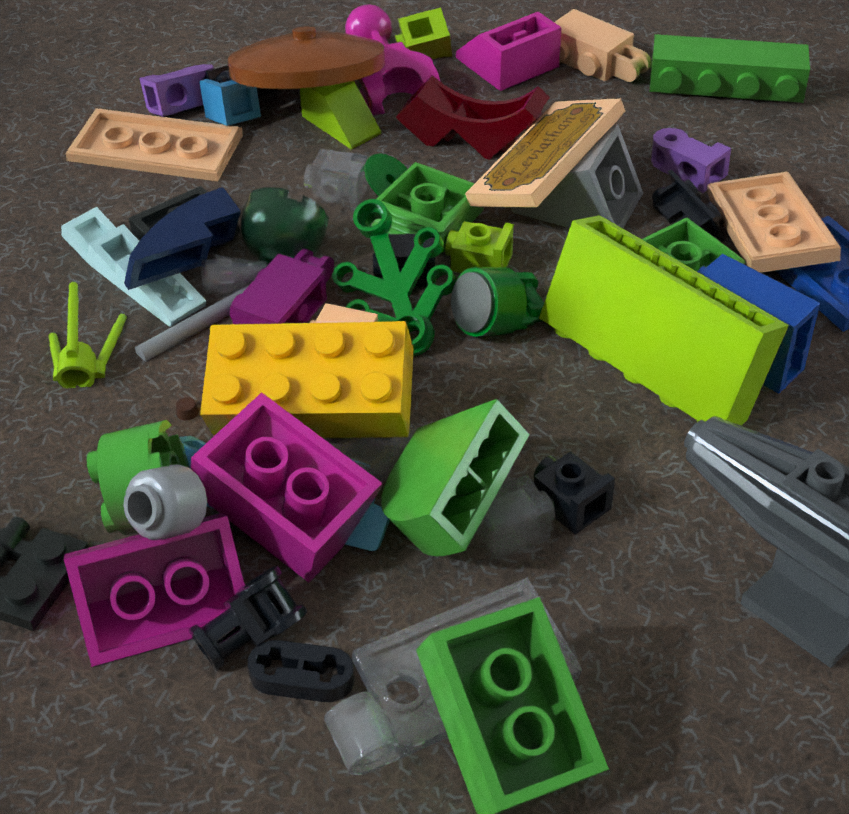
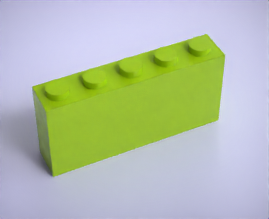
M600 215L572 220L539 319L552 326L555 333L560 337L572 339L586 348L589 355L594 359L606 361L623 372L624 377L628 381L642 384L659 395L661 402L665 405L679 408L696 419L697 422L700 420L706 422L711 417L718 416L740 426L750 416L789 326Z

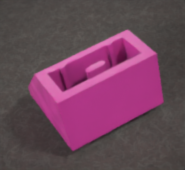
M536 12L476 36L456 51V58L499 91H502L559 67L562 27L540 12Z

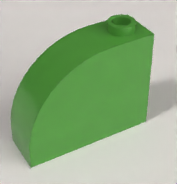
M498 399L417 428L385 483L381 497L383 513L426 555L437 557L466 551L530 434Z

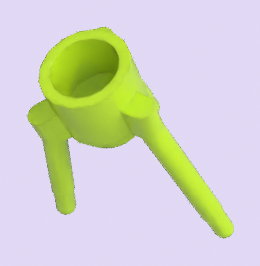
M76 282L69 284L67 345L61 350L57 334H49L50 350L54 365L53 381H58L63 388H76V385L79 387H91L94 384L95 378H105L106 364L127 319L125 314L118 316L96 359L95 353L88 344L78 342L79 298L78 284Z

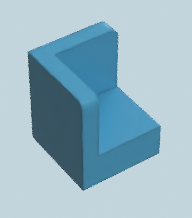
M210 79L200 81L206 118L229 126L261 117L257 87L242 85L233 80L223 83Z

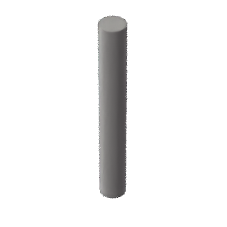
M248 286L136 346V354L146 362L230 315V306L234 298L242 294Z

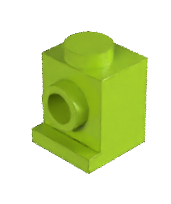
M441 7L398 19L401 34L395 35L396 43L403 42L407 49L420 52L430 57L431 60L444 56L452 57L450 34Z
M464 221L459 231L450 230L446 240L445 254L451 256V270L462 273L466 269L473 267H507L513 254L514 224L505 222L503 229L482 223Z

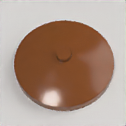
M315 27L294 28L290 34L258 41L235 51L228 57L229 75L233 81L246 86L270 89H297L335 85L370 76L385 66L384 45L379 41L349 33L316 31Z

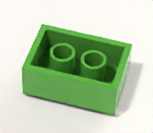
M540 597L431 633L416 649L477 814H499L609 770Z

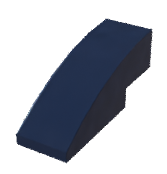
M221 187L199 195L180 205L159 220L141 238L130 253L124 281L128 290L205 265L210 247L233 240L241 210L226 190Z

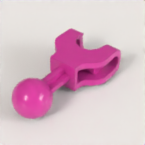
M366 4L355 8L349 14L345 25L346 33L374 39L384 45L385 66L380 71L359 79L362 85L360 93L373 116L385 113L382 101L388 95L401 92L414 94L432 75L440 81L438 72L430 57L407 49L403 42L388 43L392 33V25L389 16L383 9L375 5Z

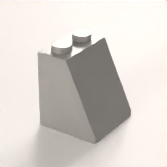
M614 124L537 208L511 207L512 212L570 228L572 220L600 215L619 227L624 228L641 199L643 190L619 125Z

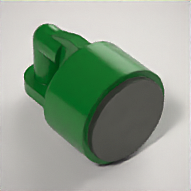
M473 267L466 269L458 276L451 295V308L457 325L467 335L481 337L508 335L515 330L526 329L535 323L543 322L539 317L544 301L536 290L539 281L532 272H515L507 267Z

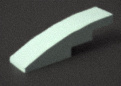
M97 207L61 225L62 237L90 266L169 327L206 306V300L181 273L128 290L124 281L130 253L139 243V240L124 224L116 228Z

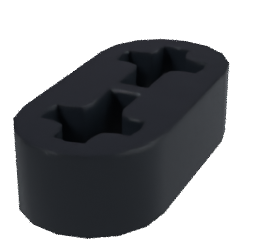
M269 640L256 646L248 657V672L253 687L259 692L268 695L318 702H335L346 697L354 686V667L350 656L343 650L334 647ZM273 660L282 661L283 667L277 668L275 675L265 674V668L270 667ZM327 667L337 668V675H333L331 682H322L320 680V675L325 674Z

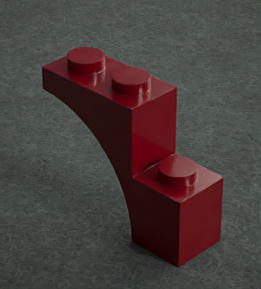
M432 75L408 99L395 118L425 145L434 147L441 139L447 143L458 133L480 155L490 160L499 151L504 154L520 138L519 134L523 130L527 131L543 114L541 111L550 97L538 86L531 92L511 100H479L452 90Z

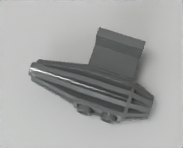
M718 416L711 417L706 422L704 420L698 421L690 429L684 441V446L687 448L686 460L762 539L777 548L772 568L742 595L741 605L832 668L849 650V467L820 449L811 452L724 420Z

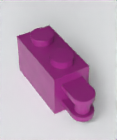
M305 248L294 258L278 254L266 268L259 271L256 279L245 291L234 298L230 306V317L233 324L307 323L327 300L326 282L333 273L334 259L326 255L322 258L315 257L311 250Z

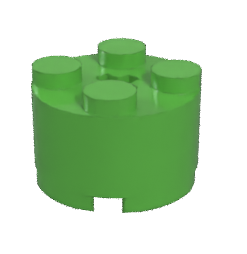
M163 420L103 434L99 439L97 451L87 454V468L90 478L94 483L100 484L104 503L101 505V517L107 532L119 531L123 535L138 533L128 522L123 504L126 489L131 479L140 471L175 464L189 468L186 452L179 435L168 436L166 430L172 426L169 421Z

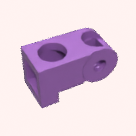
M209 64L195 65L159 76L149 75L141 77L140 82L146 108L151 113L164 117L203 105L200 81L208 79L205 72L214 69V66Z
M664 128L654 134L651 162L655 168L668 175V171L672 169L683 182L689 179L698 191L704 193L708 190L707 184L719 182L728 175L731 148L719 142L710 147L700 141L689 138L687 133L682 130Z

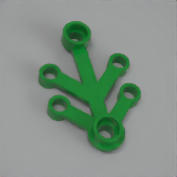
M365 200L356 207L353 221L361 234L371 239L383 279L358 270L351 262H342L333 270V281L343 292L359 290L392 303L396 318L372 310L367 302L361 299L349 302L346 308L364 309L366 312L378 314V322L406 321L409 334L412 331H420L419 335L412 340L414 348L413 357L419 356L426 352L433 343L435 330L430 319L442 296L452 293L457 278L446 265L441 264L432 267L427 274L428 286L413 309L409 296L429 258H434L442 252L444 241L436 229L432 227L422 228L416 233L414 247L404 267L400 270L388 234L392 226L391 213L380 200ZM381 219L378 224L370 227L374 220ZM435 238L433 245L427 248L423 247V243L427 239ZM353 272V276L349 281L342 282V278L346 273ZM448 275L446 283L435 285L436 280L440 276Z

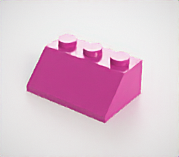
M262 392L191 457V470L199 476L205 487L207 504L219 513L225 514L230 522L308 583L342 549L382 487V482Z
M223 513L204 517L201 524L187 534L161 540H150L139 534L64 555V562L91 667L192 639L189 629L194 625L203 627L226 611L227 608L223 603L236 595V592L245 585L228 517Z

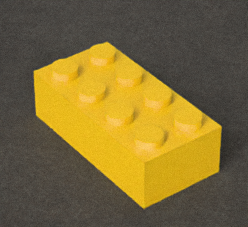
M406 321L211 325L200 415L213 436H215L262 392L322 438L409 437L414 348Z

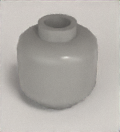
M175 464L142 470L135 475L126 489L123 507L128 522L142 537L150 540H161L187 534L196 529L206 515L207 496L199 476L190 468Z

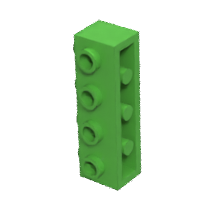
M655 34L649 92L803 103L810 73L809 46L806 44Z

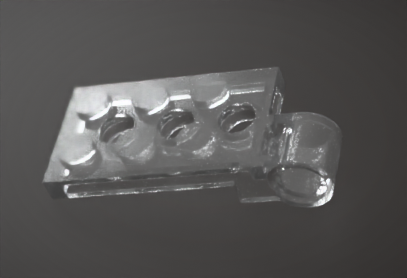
M528 577L353 650L352 661L367 692L355 694L341 701L330 709L324 718V722L350 775L358 776L370 773L448 738L416 649L431 633L539 597ZM543 604L572 679L576 681L581 675L582 668ZM405 681L416 687L419 696L411 703H397L389 697L387 689L395 682Z

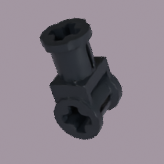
M277 565L250 580L236 592V595L224 602L223 604L227 610L203 627L194 625L189 629L194 642L216 671L224 666L223 659L246 643L250 642L252 645L258 646L266 639H270L291 627L307 613L303 604L297 605L279 579L282 572Z

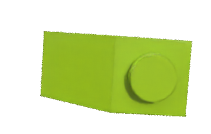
M354 81L321 87L300 88L302 117L351 150L381 134L377 122Z

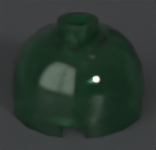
M263 187L253 190L249 194L242 210L241 235L244 244L259 259L262 265L267 267L278 254L294 258L302 249L311 250L313 256L320 250L325 239L329 217L325 210L314 200L303 195L302 201L299 202L295 199L287 198L289 190L274 187Z

